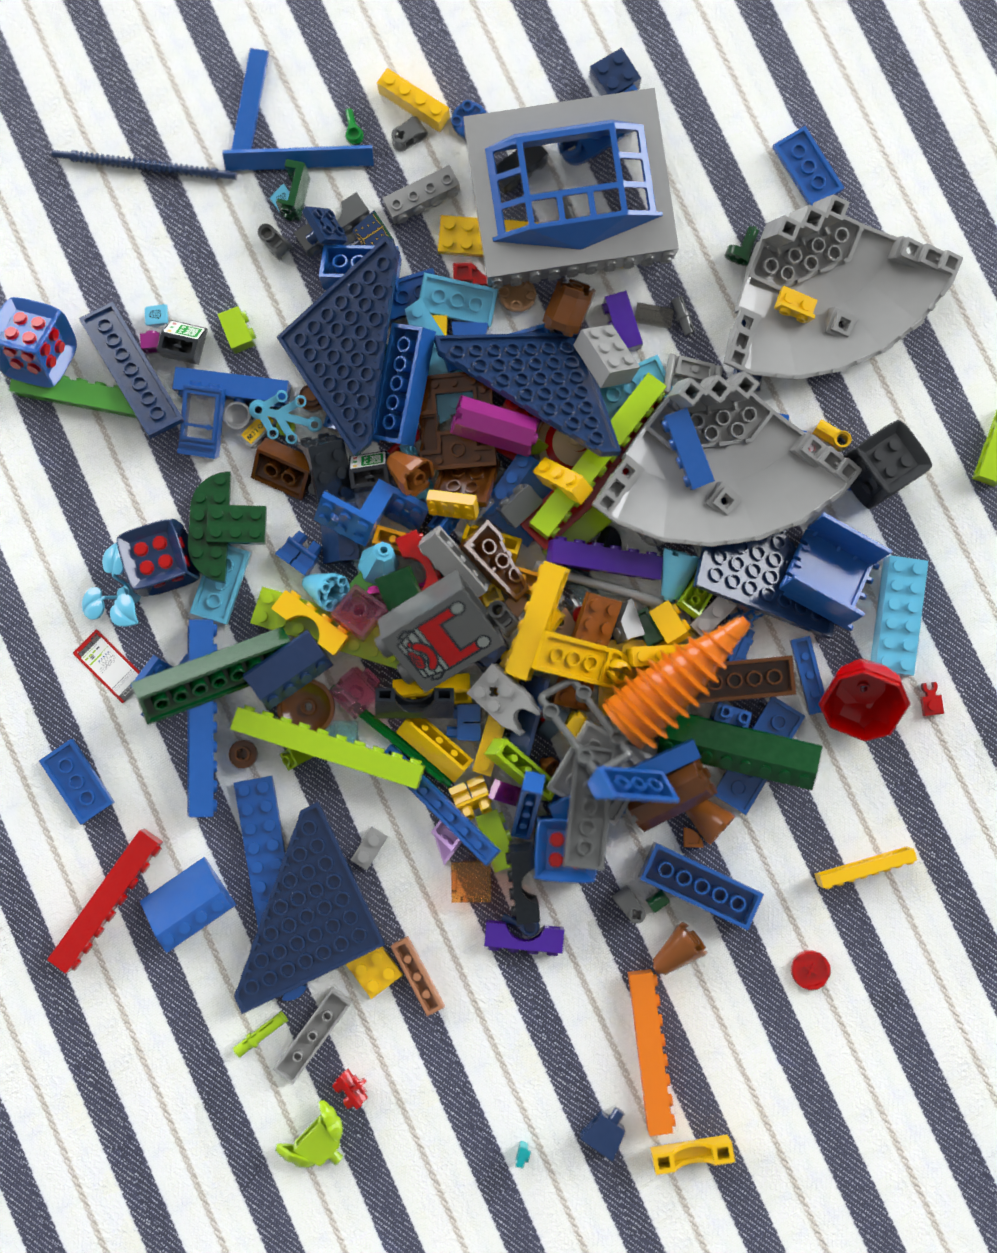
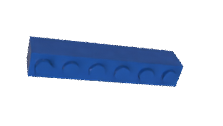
M175 367L172 389L180 397H183V384L190 383V380L200 381L203 386H208L209 383L219 384L220 388L226 389L225 402L232 400L245 404V402L251 403L254 400L266 401L275 396L279 390H284L288 394L287 400L285 402H277L271 407L280 409L289 403L291 384L287 380ZM191 393V396H196V398L201 400H208V398H215L216 400V397ZM284 393L278 394L279 399H285Z

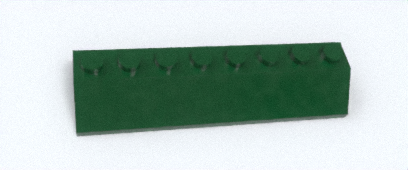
M283 626L132 682L134 693L147 725L249 687L243 674L290 642Z
M689 714V718L683 715H679L676 718L679 728L671 725L665 728L668 738L660 736L657 753L693 739L701 756L699 760L704 765L811 791L813 790L822 752V745Z

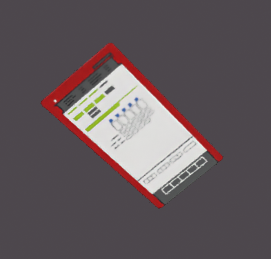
M96 629L73 652V655L121 703H124L134 693L130 685L140 671Z

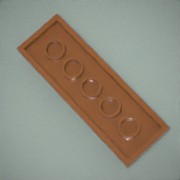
M586 591L571 637L608 647L623 602ZM558 676L556 684L563 681L567 677ZM579 681L581 685L588 686L593 692L595 684ZM572 685L553 694L550 700L553 704L586 711L588 707L586 703H580L576 700V690Z

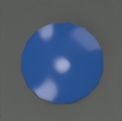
M465 100L452 114L451 123L454 131L459 136L465 138L463 117L487 113L486 110L475 102Z

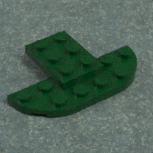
M231 471L220 472L205 479L196 488L190 504L188 551L191 561L206 578L220 583H226L228 544L266 545L267 507L230 505Z

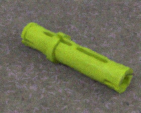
M280 1011L256 1031L247 1034L243 1041L233 1047L237 1057L241 1058L250 1049L258 1047L263 1039L288 1022L286 1015Z

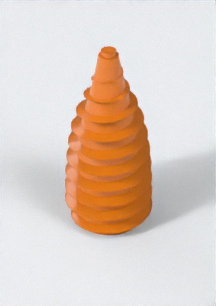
M744 616L741 618L737 617L722 627L718 626V629L710 633L703 631V636L695 640L688 636L689 644L682 647L673 642L674 652L667 654L660 650L661 660L655 662L647 658L650 666L648 669L643 671L635 667L638 676L633 680L624 676L626 685L620 689L612 685L615 694L609 699L604 698L605 702L602 704L604 710L622 733L638 749L641 750L646 745L657 748L655 741L657 735L668 738L665 729L668 725L679 728L676 718L679 715L689 718L687 711L689 704L700 707L697 699L700 692L710 696L707 684L710 680L719 683L716 676L717 671L720 667L727 669L724 664L729 654H733L732 650L741 641V638L749 630L748 627L751 624Z

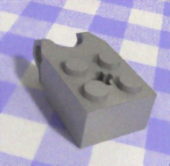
M498 663L491 664L467 694L500 725L513 730L521 736L525 731L518 722L520 710L526 709L537 716L542 711L537 706L533 696L511 675L504 673L505 669ZM495 688H498L497 692L499 693V695H495Z

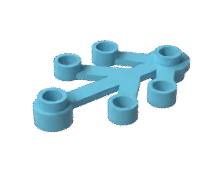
M279 390L275 396L266 401L254 400L249 406L250 415L255 419L261 420L270 439H276L279 431L276 427L272 426L268 416L274 417L277 420L289 444L296 443L297 435L292 432L286 421L307 426L312 432H318L322 428V420L318 416H312L308 419L289 413L297 407H304L306 405V398L303 395H298L294 401L278 410L271 409L270 407L277 402H285L287 400L288 394L284 390ZM284 393L285 399H279L278 394ZM298 398L304 399L302 405L297 403ZM260 406L262 412L257 413L255 407ZM316 421L318 423V427L313 428L311 426V423ZM275 430L277 434L275 436H271L269 434V431ZM289 435H294V436H295V440H294V441H290V440L288 439V436H289Z

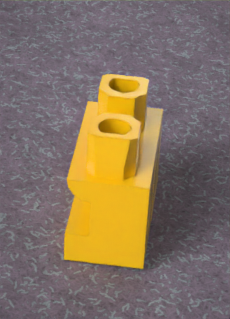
M483 775L466 781L468 788L463 782L448 789L455 806L469 820L475 818L473 810L478 808L481 809L482 814L492 811L491 803L493 801L491 798H488L490 792Z

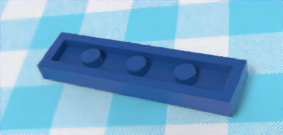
M806 636L790 640L809 715L821 713L819 702L825 691L811 638Z

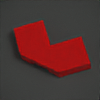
M453 263V279L488 287L486 275L480 272L473 263Z

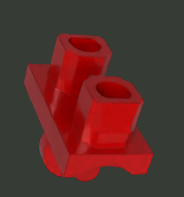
M349 1069L344 1070L332 1085L336 1093L344 1091L347 1095L343 1099L347 1109L355 1107L357 1110L368 1099L365 1094L366 1089L363 1086L367 1080L365 1078L359 1080L356 1075H352Z

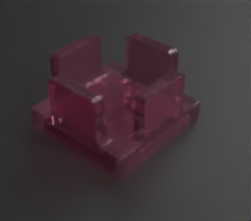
M352 667L329 691L336 701L356 720L375 703V688H378L380 680L368 668L362 672L358 667Z

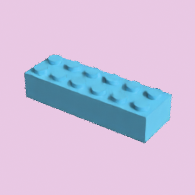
M890 555L883 558L870 661L883 664L900 676H914L928 561Z

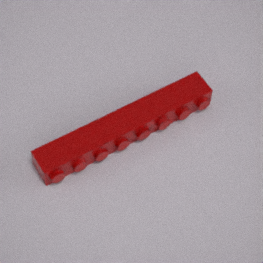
M145 828L137 832L47 959L50 963L64 973L72 970L75 971L82 962L80 960L81 957L92 949V942L95 937L99 938L105 930L103 928L107 921L110 922L116 915L115 909L117 906H121L128 897L126 894L129 889L133 890L139 882L137 879L141 873L144 874L150 867L149 861L151 858H155L162 850L160 847L163 843L162 840Z

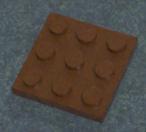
M497 459V466L439 471L433 490L476 495L478 507L487 508L499 471L500 460Z

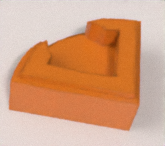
M683 827V847L704 848L703 841L698 833L690 828Z

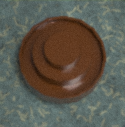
M304 386L299 392V395H303L306 398V405L302 408L311 413L322 410V406L309 386ZM299 398L300 405L304 403L303 398Z
M248 740L237 741L229 749V760L237 768L251 767L258 758L257 747Z

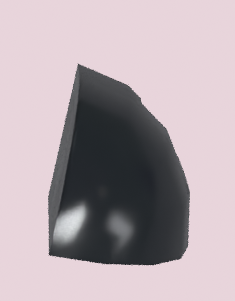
M612 526L606 527L596 541L597 543H603V547L610 548L611 545L622 546L620 534Z

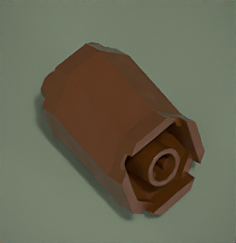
M560 278L557 281L556 288L542 321L545 322L544 327L546 329H557L562 331L563 335L573 337L574 333L578 334L581 331L596 290L593 288L590 291V285L575 279H569V282H564L565 278Z

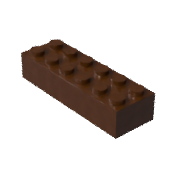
M791 655L724 662L727 669L720 667L716 673L719 683L710 680L707 684L710 696L700 692L697 699L699 703L797 695L793 657Z

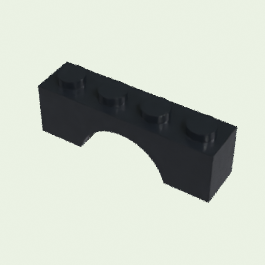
M375 688V718H454V688H434L429 695L420 699L405 698L395 688Z
M532 843L508 845L509 852L505 853L506 864H510V870H507L508 882H512V888H509L510 900L514 901V906H511L512 918H516L517 925L541 922L537 896L526 892L522 888V881L525 875L535 869Z

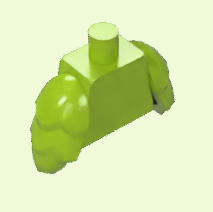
M324 1100L318 1101L321 1114L294 1141V1144L280 1143L276 1145L275 1151L285 1161L294 1163L296 1167L322 1166L327 1160L337 1165L343 1157L337 1151L340 1147V1138L343 1132L340 1117L337 1116L335 1109Z

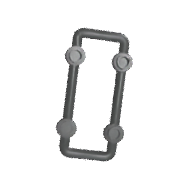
M566 678L539 694L538 702L543 708V717L547 721L554 722L578 754L577 762L580 766L587 767L592 774L595 772L597 766L593 762V752L589 749H583L558 716V706L546 700V698L570 685L576 690V700L580 703H586L609 733L610 744L623 751V754L602 766L617 767L631 758L632 751L626 743L627 737L621 730H616L592 700V691L588 686L581 685L578 680Z

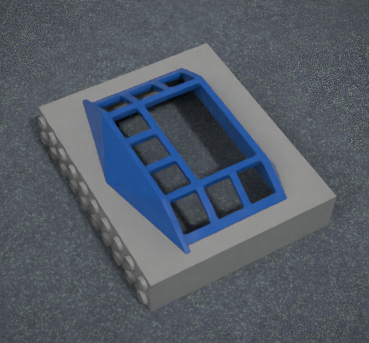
M655 88L463 117L488 287L499 289L507 284L518 286L522 282L527 281L538 283L541 279L557 280L560 276L566 275L568 278H572L580 273L592 275L599 270L611 272L619 267L631 269L634 265L650 266L653 262L659 261L664 264L671 262L675 258L679 246ZM635 131L637 133L639 153L620 152L616 134ZM610 135L617 182L530 194L523 148ZM517 149L520 166L497 174L494 153ZM620 159L640 160L644 182L624 181ZM520 174L524 196L501 203L499 181ZM624 188L645 189L648 210H628ZM618 189L621 211L597 214L593 193ZM587 194L590 216L566 219L562 198ZM555 198L559 220L535 224L532 202ZM525 203L528 225L506 232L503 210Z

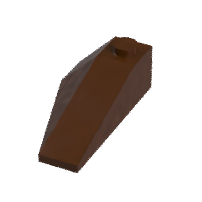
M486 520L467 536L458 547L489 582L512 600L518 602L529 587L519 568L515 566L511 558L512 554L510 550H507L503 542L502 534L489 520Z

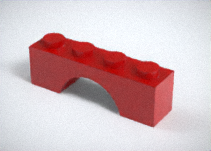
M414 530L396 538L395 541L404 559L417 560L424 566L426 582L421 589L423 591L441 580L442 577L437 569L434 570L432 561L427 556H424L418 547L422 537H424L423 533L418 534V531Z

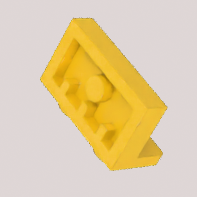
M782 286L774 309L784 316L795 317L798 322L808 323L815 319L816 315L813 312L818 300L789 287Z

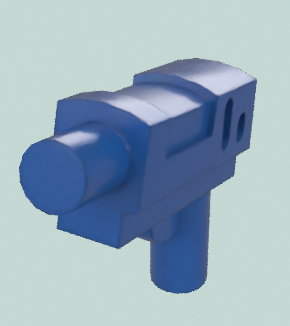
M751 629L747 631L746 635L741 638V641L732 650L733 654L728 655L726 661L746 660L749 648L754 642L752 638L755 631Z

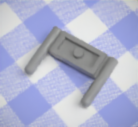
M669 354L664 385L667 387L664 393L668 395L670 392L673 374L674 376L686 379L691 377L694 381L702 382L704 378L717 374L722 377L723 366L681 355Z

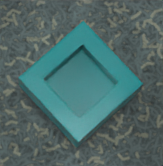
M520 1141L515 1159V1167L523 1169L524 1163L529 1162L531 1150H528V1142Z

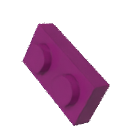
M495 779L488 798L516 806L522 788Z

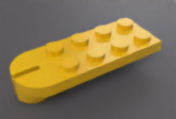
M543 630L531 666L535 670L612 688V685L618 686L625 683L624 676L630 678L627 674L612 670L611 668H621L632 673L627 656L620 650Z

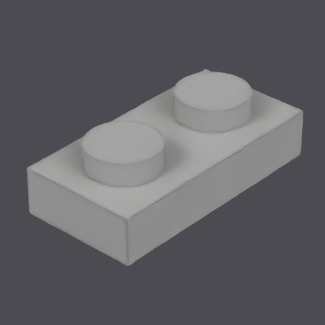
M371 827L351 858V861L368 870L388 836Z

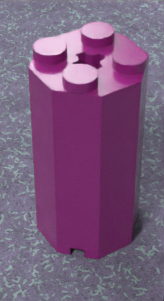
M460 396L455 409L456 414L453 416L451 423V434L529 457L532 449L531 445H535L537 442L538 434L535 432L539 427L540 419L470 397Z

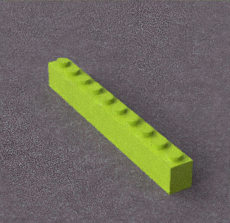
M649 372L611 419L620 447L625 448L631 440L629 437L633 431L635 433L638 432L643 425L641 423L644 417L648 418L654 411L653 405L656 402L660 403L666 396L664 391L667 386ZM587 449L572 468V471L583 476L593 488L596 485L594 480L598 476L601 478L608 469L605 466L609 461L613 463L618 456L600 457ZM557 488L530 521L529 526L547 540L550 536L554 538L560 530L558 526L561 522L564 521L566 523L572 515L570 512L574 506L578 508L580 504L569 499L563 491Z
M244 705V708L237 707L231 730L414 789L419 788L425 766L421 765V760L410 758L409 761L403 759V755L392 752L390 755L384 753L385 749L373 746V749L365 747L366 743L355 740L354 743L349 742L346 736L336 734V737L328 735L329 731L321 728L315 731L310 729L311 725L302 722L296 725L292 723V719L283 716L280 719L274 718V713L264 710L262 713L255 711V707Z

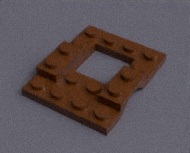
M465 372L427 376L419 417L421 429L420 457L433 462L434 471L497 466V447L451 434L450 431H440L437 395L473 392V399L494 405L493 390Z

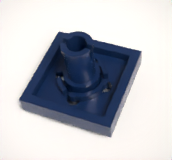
M306 206L302 210L312 228V231L306 235V239L310 244L315 245L319 241L320 244L344 245L348 241L344 229L338 224L332 210Z

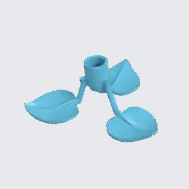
M116 542L105 551L102 564L104 571L112 573V577L124 586L118 589L115 596H102L100 588H90L83 597L82 610L87 618L96 620L104 612L105 604L103 600L117 599L114 601L115 605L110 609V618L115 625L127 627L139 623L134 603H137L141 596L135 594L130 584L117 576L123 573L124 568Z

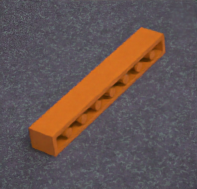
M651 969L628 972L647 1131L649 1136L673 1134L672 1127L676 1126L674 1114L670 1112V1106H673L672 1094H668L667 1086H671L669 1074L665 1072V1066H668L667 1055L663 1054L662 1046L666 1045L664 1034L660 1033V1026H663L662 1015L658 1014L657 1009L660 1006L659 994L655 993V987L658 986L657 975H653Z

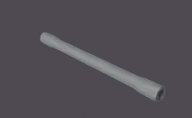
M536 560L533 571L537 572L540 564H543V562ZM570 572L567 581L627 599L632 598L634 601L654 608L661 605L664 601L663 598L644 594L574 572Z

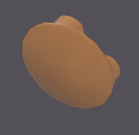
M529 281L522 282L518 286L507 284L499 289V298L507 310L515 313L524 312L534 304L536 289Z

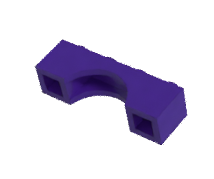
M487 920L484 946L488 947V950L493 951L507 948L508 952L514 953L519 952V950H527L528 954L546 952L548 956H558V953L563 954L565 929L560 926L544 925L541 932L535 937L521 939L510 932L506 922Z

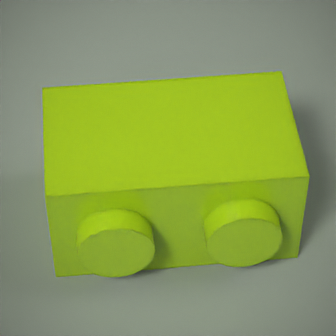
M237 306L217 314L229 345L235 354L256 346L254 342L256 335L253 329H249L247 325L249 318L246 311L242 312L240 307Z

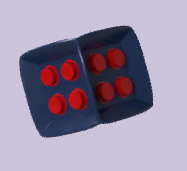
M176 519L152 522L128 530L116 537L124 572L135 594L143 597L158 595L187 586L200 579V572L192 563L189 555L188 533L183 524Z

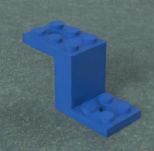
M379 479L361 509L324 491L314 520L366 547L377 525H379L384 516L409 530H417L419 532L429 510L426 503L411 495H405L400 489Z

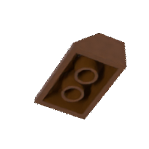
M268 437L257 447L251 478L302 501L311 484V473L305 454Z

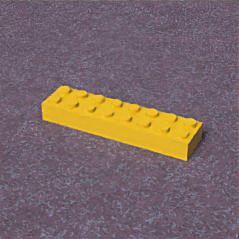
M906 846L821 871L814 875L818 886L830 889L833 885L840 886L847 881L854 882L857 878L864 879L867 878V875H877L880 871L887 872L894 867L901 868L904 864H914V861H917L914 848Z

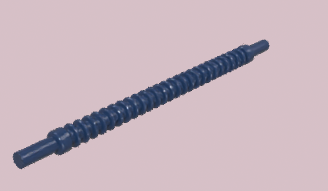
M52 150V157L70 159L71 162L80 161V163H83L85 161L86 164L89 162L94 164L95 162L96 165L100 163L102 166L104 164L106 166L111 164L112 167L116 165L118 168L120 166L125 168L127 166L128 169L132 167L134 170L136 168L138 170L142 168L143 171L148 169V171L153 170L156 172L158 170L159 173L163 171L165 174L168 171L169 174L174 172L175 175L178 173L183 175L184 173L185 176L190 174L191 177L193 175L195 177L200 175L201 178L205 176L207 179L210 177L213 180L218 178L237 180V172L221 171L215 167L211 169L206 167L204 169V166L199 168L198 165L195 167L190 165L189 167L188 164L183 166L182 163L180 165L178 163L173 165L172 162L168 164L166 161L164 163L162 161L157 163L156 160L152 162L150 159L148 161L143 159L142 161L140 158L137 160L132 158L131 160L130 157L126 159L125 156L122 158L117 156L115 158L114 155L110 157L109 154L105 156L103 153L101 155L99 153L94 155L93 152L90 154L85 152L84 154L83 151L79 153L77 150H71L70 152Z

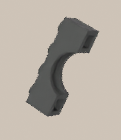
M357 192L341 202L342 212L337 222L344 229L345 236L350 234L353 228L370 214L369 209ZM309 223L295 231L294 235L307 256L311 257L312 255H318L324 245L333 244H320L319 241L315 245L310 244L306 239V235L312 231Z

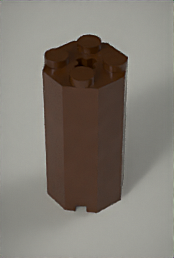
M699 759L664 774L680 800L678 803L630 801L628 803L629 812L638 819L635 822L639 828L646 832L705 802L718 793L715 785L709 780L711 778L707 767L703 768Z

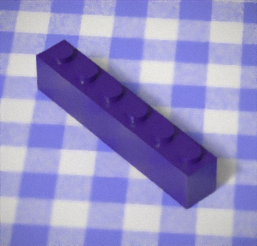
M556 536L555 539L548 542L546 561L553 564L652 581L661 580L663 557L657 556V552L647 551L646 554L640 553L639 549L629 548L628 551L622 550L621 546L611 545L610 548L603 547V543L592 542V545L585 544L584 540L574 539V542L567 541L566 537Z

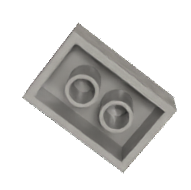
M613 325L582 329L574 343L575 349L600 388L631 383L640 368Z

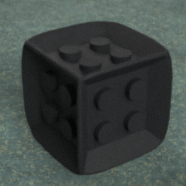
M896 420L864 440L857 448L850 450L843 456L852 460L862 469L849 488L867 509L876 507L932 468V462L927 452L909 427L901 420Z

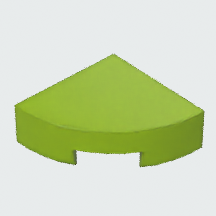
M537 438L536 444L531 445L530 454H540L549 445Z

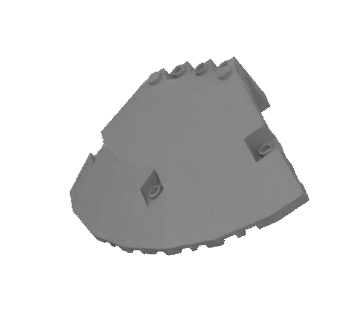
M834 194L814 202L812 206L807 205L791 212L789 217L784 215L766 223L760 241L756 242L749 260L734 310L738 315L733 328L730 329L723 364L741 372L746 371L749 375L794 380L845 371L854 365L885 353L896 342L903 339L905 335L922 325L925 317L936 307L935 304L953 285L964 257L949 250L943 251L928 243L922 244L910 237H896L858 222L845 215L850 202ZM782 286L789 287L818 300L813 312L816 315L814 320L808 323H801L795 317L784 316L774 309ZM742 320L746 321L745 327L742 325ZM840 321H841L842 324H843V325H842V328H840L839 325H838V323H839Z
M746 371L730 375L726 381L717 374L704 378L700 384L690 377L678 381L652 412L621 457V463L611 473L592 505L614 523L661 542L702 546L742 543L761 540L777 532H782L790 527L805 523L815 513L820 512L830 502L843 495L862 469L849 458L843 457L833 447L824 444L814 434L799 429L753 393L760 383ZM686 407L715 479L714 482L694 490L685 486L683 481L684 471L679 469L676 463V458H678L676 450L672 451L669 444L671 437L669 432L665 433L662 426L664 416ZM810 445L814 447L812 452L809 450ZM624 468L629 470L628 475L623 474ZM723 497L726 498V504L724 505L721 503Z

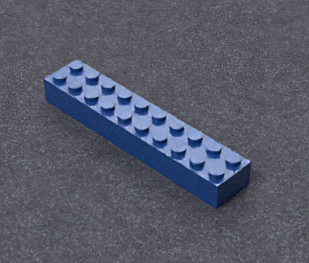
M189 619L187 623V662L217 651V644H213V637L217 636V624H213V620ZM213 700L187 710V816L189 818L213 817V812H217V800L213 799V792H217V780H213V773H217V761L213 760V753H217V741H213V733H217V722H213V714H217V702H213Z

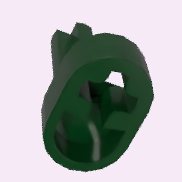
M756 226L748 227L741 247L737 245H729L725 253L727 260L741 266H748L752 255L751 250L759 232Z

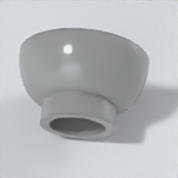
M233 402L225 408L223 418L229 427L242 429L249 424L251 415L247 405L242 402Z

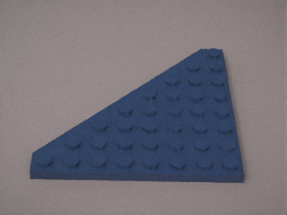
M385 236L277 336L278 341L350 451L357 457L372 444L400 255L399 250L388 236Z
M580 332L578 334L574 333L573 337L565 336L562 333L435 335L434 344L439 357L598 456L610 457L620 455L621 449L598 383L574 347Z
M724 497L721 499L723 505L726 504V498ZM786 529L757 541L702 546L693 587L829 639L833 636L835 623L784 596V591L779 588L784 575H787L786 571L791 560L794 559L793 555L796 551L793 542L790 543L785 534L787 532Z
M320 802L302 809L299 813L295 829L290 838L286 854L281 863L258 932L254 938L249 957L234 994L241 1014L255 1009L386 944Z

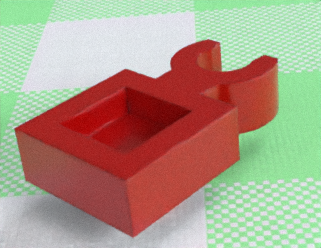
M931 682L932 688L930 690L927 688L926 683H921V690L925 693V697H920L923 716L944 714L942 695H936L938 689L937 682Z

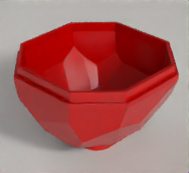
M857 659L840 667L822 696L819 706L831 729L865 742L891 735L909 708L910 701L898 674L883 664L866 659Z

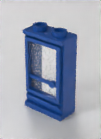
M190 380V383L183 384L181 416L184 422L180 424L177 453L216 459L220 456L226 389L220 388L219 384L209 383L208 386H203L200 381Z

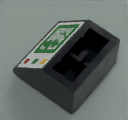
M170 320L161 332L157 351L162 357L199 365L208 329Z
M387 450L360 454L358 457L354 455L349 456L350 483L354 493L372 491L379 479L392 485L390 471L386 463L388 458Z

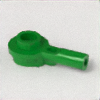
M348 108L346 109V116L349 126L347 127L345 138L349 144L358 145L363 141L364 133L355 123L353 109Z

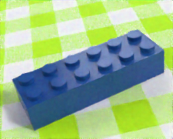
M391 324L375 417L374 439L414 447L436 331L419 326Z
M653 842L638 875L640 880L746 930H749L764 896L762 892L656 842Z

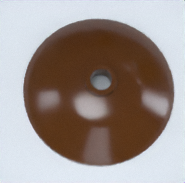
M313 679L277 705V713L279 719L281 716L290 718L293 724L299 725V722L311 725L310 729L317 731L318 728L325 730L333 720L335 702L330 690L323 683ZM308 703L312 705L311 710H308L306 708V705Z

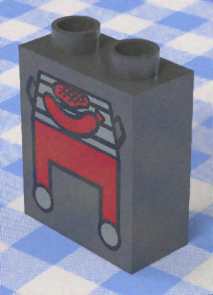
M457 569L378 618L380 636L375 638V643L385 658L388 659L394 655L400 663L397 665V669L403 680L408 685L416 681L425 693L504 645L501 631L496 622Z

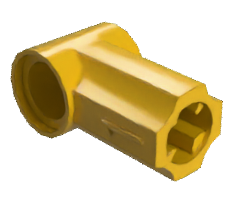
M822 419L812 433L817 438L831 445L838 452L844 451L852 441V437L847 431H841ZM837 438H843L845 445H840L837 442Z

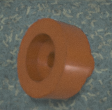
M553 757L541 758L539 764H541L540 768L550 777L554 775L559 767V762Z

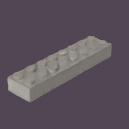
M333 987L279 1060L273 1071L293 1085L353 1001Z

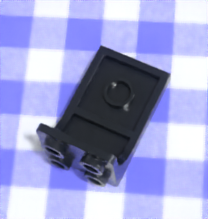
M329 433L318 434L317 438L305 437L300 439L301 442L295 443L296 447L303 451L308 461L317 507L324 491L343 501L355 498L354 492L351 489L349 464L345 443L342 438L336 437V435H329Z

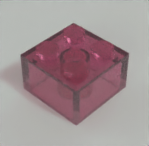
M354 584L331 613V616L335 622L364 642L377 626L378 618L387 613V607L357 584Z

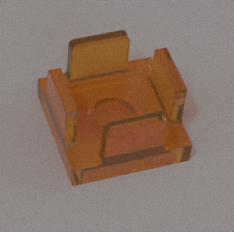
M480 860L451 862L452 903L491 902V864L485 866Z

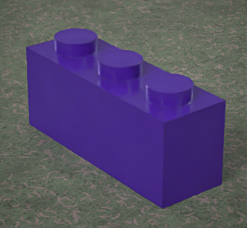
M627 291L605 296L601 306L603 314L607 315L609 320L607 325H613L630 352L640 350L643 341Z

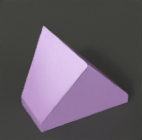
M439 820L431 833L435 837L443 864L445 865L459 847L461 841Z

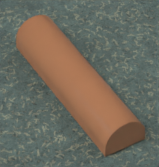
M409 936L393 943L390 947L426 1015L429 1016L443 1009L445 1004Z

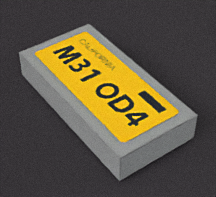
M268 416L272 426L275 427L277 420L274 417ZM254 418L238 436L253 449L267 435V430L260 419Z

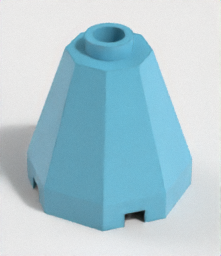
M381 542L363 550L357 568L362 572V577L365 581L376 584L374 579L398 570L400 563L391 545Z

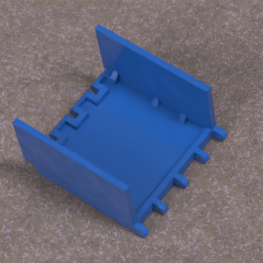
M823 513L808 525V529H805L800 540L801 543L798 544L793 555L794 559L791 560L786 571L787 575H784L779 588L784 591V596L844 629L852 631L854 626L851 624L865 616V612L857 609L855 606L858 599L866 600L867 595L862 593L865 583L872 584L874 581L873 578L869 577L872 568L878 570L880 565L877 562L890 555L892 550L832 516Z

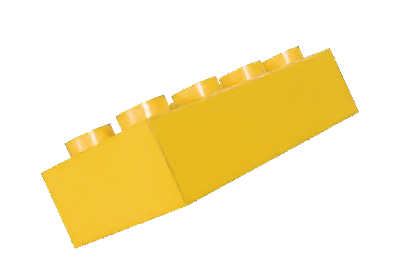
M429 490L426 501L429 514L467 520L477 519L479 508L476 495Z

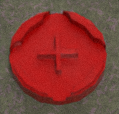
M804 950L798 953L792 960L791 975L794 981L804 989L818 990L830 978V964L827 958L820 952Z

